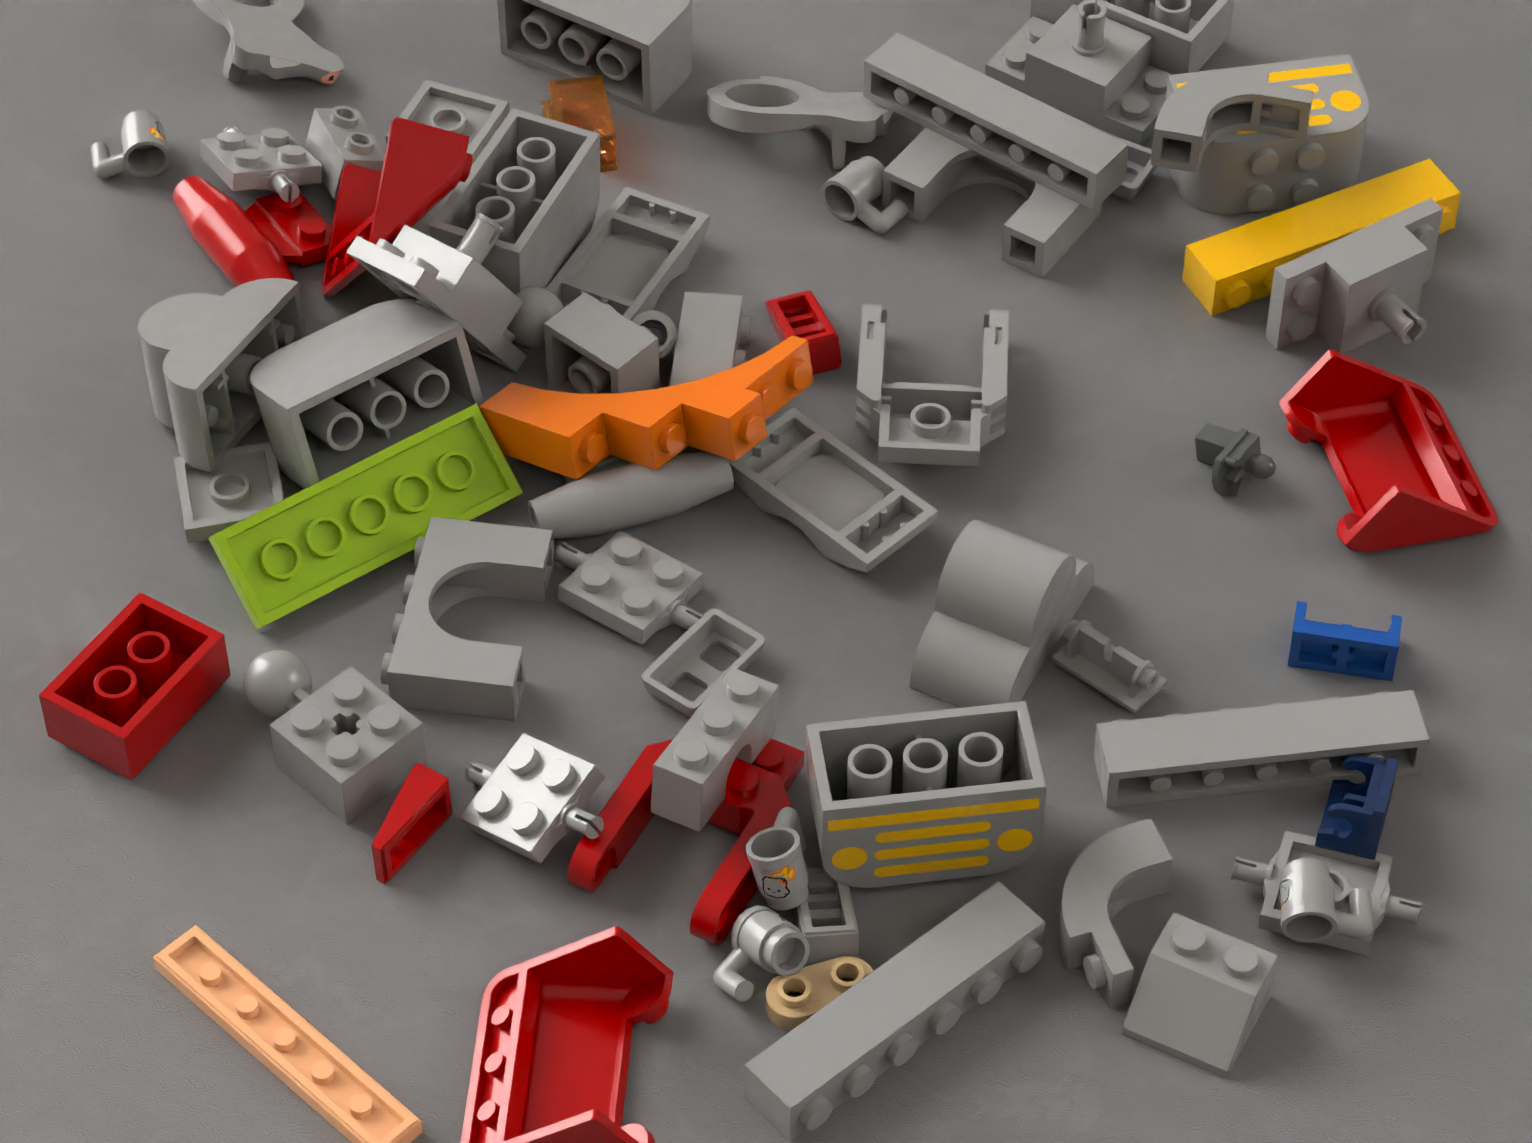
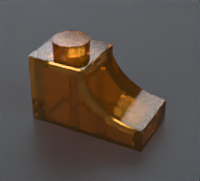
M602 75L547 81L548 100L540 102L541 116L600 133V172L618 170L616 133Z

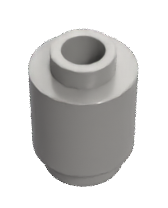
M649 310L640 313L632 320V322L639 326H644L647 329L656 328L660 331L662 339L658 344L659 360L671 353L677 340V330L669 316L660 311Z

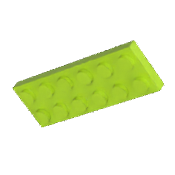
M476 403L212 535L208 539L254 627L258 630L414 550L417 538L419 536L426 537L431 517L471 521L523 494V491Z

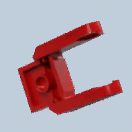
M771 738L752 764L735 758L727 778L725 799L708 822L737 833L740 836L700 895L691 916L690 934L717 946L722 944L733 929V925L739 915L744 912L754 897L758 888L751 863L746 854V844L756 833L773 827L777 814L782 808L791 807L792 804L787 791L804 767V751ZM673 739L647 745L598 814L604 821L602 833L594 829L599 834L595 839H590L584 835L574 850L567 873V879L570 884L593 893L602 883L610 869H617L654 816V813L651 812L653 764Z

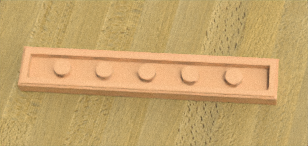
M197 925L193 926L153 957L155 969L351 1143H411L423 1133L422 1121Z

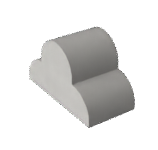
M266 278L241 284L223 296L206 293L177 295L156 303L141 316L138 322V333L153 411L156 418L162 424L174 429L179 455L188 462V465L196 469L212 472L224 459L227 451L230 448H234L262 417L250 381L252 369L269 354L307 336L298 281Z
M976 519L969 522L955 541L944 565L936 594L935 612L922 634L911 669L910 688L960 708L1021 701L1062 636L1066 625L1072 620L1094 585L1093 565L1072 555Z

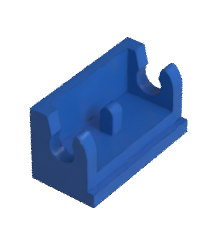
M1297 601L1287 666L1393 681L1399 649L1402 616L1391 615L1390 628L1388 632L1352 627L1350 624L1342 623V625L1305 620L1307 602Z

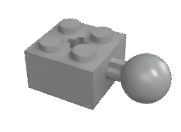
M531 286L515 294L523 303L508 325L507 330L516 336L513 341L524 348L540 349L545 347L548 390L577 394H612L660 388L658 337L646 327L637 325L618 313L611 305L600 302L586 292L566 307H563L560 299L546 288Z
M270 650L258 655L249 664L243 681L244 692L248 702L261 714L278 718L269 725L276 766L346 825L402 784L416 763H421L424 766L427 765L423 723L352 666L313 692L311 691L312 678L307 665L299 656L292 652Z

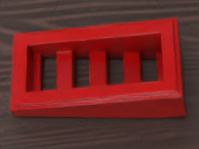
M807 290L765 302L767 313L780 343L792 335L808 340L813 375L838 369L841 366L839 336L812 291Z
M416 763L408 774L371 844L376 879L384 884L394 877L453 814L448 778L421 763Z

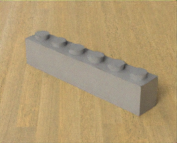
M898 32L864 60L863 97L1092 210H1095L1126 180L1128 143Z
M1414 690L1383 691L1370 695L1342 698L1328 697L1322 700L1295 703L1279 702L1266 706L1238 709L1224 708L1210 712L1169 714L1162 717L1134 720L1119 719L1112 722L1097 723L1093 758L1105 807L1107 808L1329 784L1333 780H1366L1362 772L1348 770L1341 766L1343 758L1350 755H1359L1386 762L1388 757L1399 759L1395 776L1422 774L1430 739Z
M997 881L744 1065L745 1098L789 1141H792L807 1129L814 1130L820 1127L829 1118L832 1110L848 1098H857L863 1095L879 1075L893 1065L901 1066L915 1054L917 1048L933 1035H942L948 1032L956 1024L960 1015L977 1003L984 1004L991 1000L997 994L1001 985L1018 972L1024 974L1035 967L1043 955L1045 921L1000 881Z

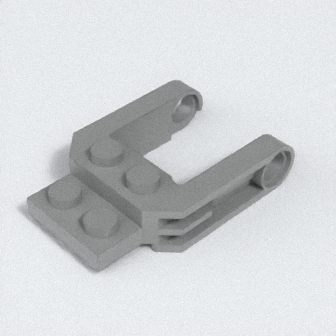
M863 304L855 427L878 443V462L979 467L980 448L1005 433L1009 310H989V312H984L981 387L973 388L968 385L883 383L887 308H882V305Z

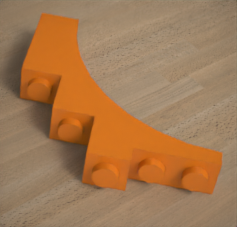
M792 335L769 351L747 362L691 382L659 389L612 394H577L550 391L511 382L482 403L479 409L504 455L578 480L609 455L657 471L687 446L737 461L767 437L765 420L814 383L808 340Z

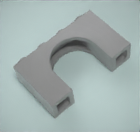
M926 127L883 170L882 206L888 207L893 201L901 200L908 208L906 217L922 223L947 196L964 186L990 183L1006 186L1025 197L1026 201L1003 225L1001 260L1040 278L1044 277L1101 214L1102 203L1095 210H1092Z
M431 517L426 537L419 536L416 541L414 565L417 568L415 575L408 574L405 579L403 603L406 607L404 614L396 613L393 621L392 643L395 645L392 653L385 652L383 656L380 675L381 683L388 684L390 697L403 708L515 721L526 681L523 646L461 639L445 632L436 623L441 615L450 607L464 600L476 597H499L545 603L555 566L553 530Z

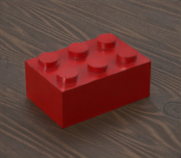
M139 592L39 694L48 737L133 780L231 676L224 634Z

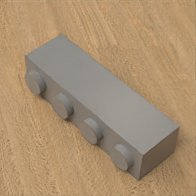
M684 292L669 386L699 380L746 362L747 352L746 350H740L741 345L750 344L752 319L751 316L743 315V295ZM687 446L678 454L706 451Z

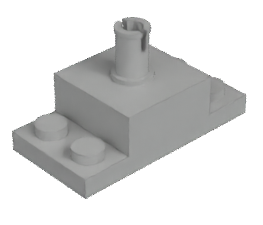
M1085 0L1079 3V5L1073 4L1055 24L1032 16L986 63L985 75L1059 111L1141 146L1154 133L1158 114L1166 101L1168 75H1172L1149 65L1152 37L1106 18L1107 7L1102 2L1098 5L1097 14V0Z
M1429 198L1274 268L1265 339L1278 350L1293 342L1302 341L1316 332L1333 350L1343 354L1391 331L1398 336V339L1403 344L1408 345L1411 340L1413 342L1417 341L1427 327V322L1418 316L1417 313L1422 285L1431 279L1443 209L1432 198Z
M477 213L473 223L456 249L407 225H404L393 244L380 238L375 245L356 236L348 248L347 254L400 298L416 299V304L432 311L438 309L448 318L461 323L468 347L471 350L517 373L527 356L512 344L516 336L507 330V327L523 301L481 265L500 234L502 235L505 231L504 228L500 227L498 223L489 217Z

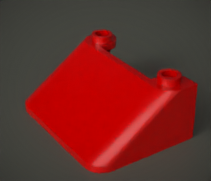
M396 117L390 125L382 172L353 164H347L343 168L322 275L321 295L333 298L366 270L346 253L356 236L375 245L380 238L393 244L404 225L412 228L457 186L459 181L466 182L473 160L472 154L467 153L470 136Z
M1328 350L1279 401L1281 409L1288 420L1286 427L1296 440L1303 444H1308L1312 439L1321 442L1354 513H1346L1338 521V529L1336 530L1337 537L1348 549L1355 552L1360 550L1371 553L1486 533L1498 524L1497 514L1443 407L1436 397L1423 386L1338 351Z
M615 926L498 973L487 985L482 996L461 1143H655L652 1133L645 1127L637 1123L622 1126L633 1025L640 1022L653 1024L665 1015L672 990L673 971L621 927Z

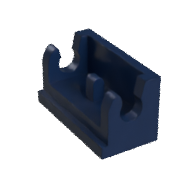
M1350 755L1343 758L1341 764L1343 768L1362 772L1366 780L1358 784L1352 783L1349 780L1332 781L1327 804L1317 832L1316 847L1375 860L1390 804L1399 759L1388 757L1386 762L1359 755Z

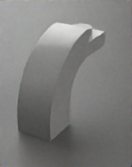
M1259 69L1218 71L1189 81L1173 92L1160 109L1154 127L1150 165L1198 173L1206 147L1216 138L1235 131H1258L1306 140L1314 91L1269 84L1270 71Z
M1151 818L1116 828L1091 843L1073 863L1063 887L1059 924V948L1063 963L1067 971L1083 966L1089 985L1092 989H1100L1109 1008L1130 1002L1134 968L1112 927L1111 919L1130 904L1169 893L1173 859Z

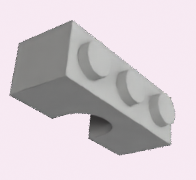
M730 667L653 764L651 812L700 832L725 799L727 778L735 758L752 764L775 734L779 685Z

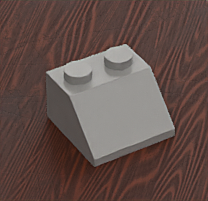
M1173 912L1149 954L1124 1021L1122 1034L1227 1078L1272 995L1278 955Z

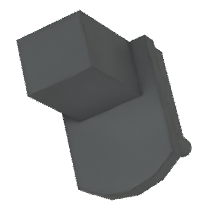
M1207 423L1195 437L1197 460L1213 465L1212 486L1218 494L1225 496L1228 492L1239 496L1242 489L1253 476L1258 479H1267L1275 473L1276 465L1273 459L1266 454H1261L1259 435L1249 433L1246 429L1241 428L1239 432H1235Z

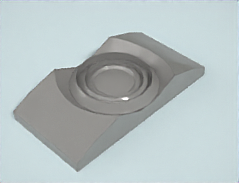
M626 186L546 289L553 292L560 299L563 307H566L586 292L600 302L611 305L618 313L632 321L640 313L653 310L661 293L670 281L686 272L708 229L710 215Z
M794 407L766 427L767 437L737 461L728 459L733 473V480L764 513L787 519L804 532L825 558L851 569L869 572L938 520L939 511Z

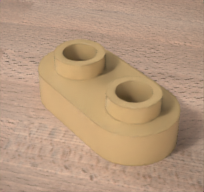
M842 956L803 967L793 975L784 976L780 974L773 978L767 986L766 1013L776 1026L791 1031L874 970L867 962L860 958ZM841 979H853V981L845 982ZM795 992H799L802 994L798 997L788 996V994H792Z

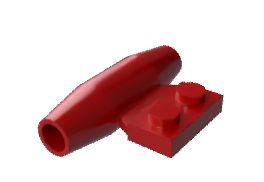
M200 176L185 178L176 186L173 192V201L192 237L235 287L250 281L266 278H282L296 281L286 263H298L300 267L326 260L332 227L301 193L292 202L289 198L288 202H285L278 193L256 198L254 203L244 211L237 202Z

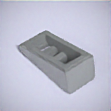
M824 868L807 869L809 874V883L807 884L809 893L836 891V893L808 895L802 904L794 908L796 927L807 938L810 946L809 957L803 967L842 956L858 958L859 931L849 885L841 884L832 879Z

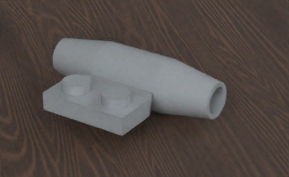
M709 452L677 454L657 471L609 455L578 480L563 475L567 484L528 501V512L532 528L553 530V539L602 535L680 514L728 492L734 487L733 473L727 458Z

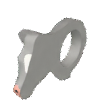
M192 0L203 13L224 26L230 34L231 40L224 60L223 74L231 82L240 80L249 70H256L274 80L304 77L325 84H333L344 69L343 62L339 56L319 46L306 33L293 24L292 21L300 14L305 5V0H267L271 5L266 7L250 6L235 0Z
M760 76V79L728 81L720 83L713 88H708L707 114L712 122L721 127L746 133H783L810 128L819 129L828 137L831 144L833 170L843 169L845 166L847 141L870 143L875 138L886 136L894 120L902 116L863 97V92L827 93L813 86L779 77Z

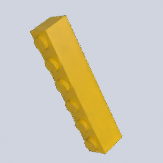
M1429 158L1188 244L1185 248L1182 281L1211 316L1230 309L1239 308L1246 303L1271 295L1274 268L1429 198H1432L1443 209L1439 234L1455 228L1461 192Z

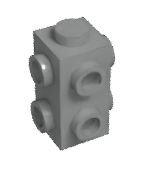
M347 106L314 108L305 149L323 165L322 179L333 199H337L342 170L347 164L382 172L385 154L382 152L374 138L373 131L367 126L358 109H352Z

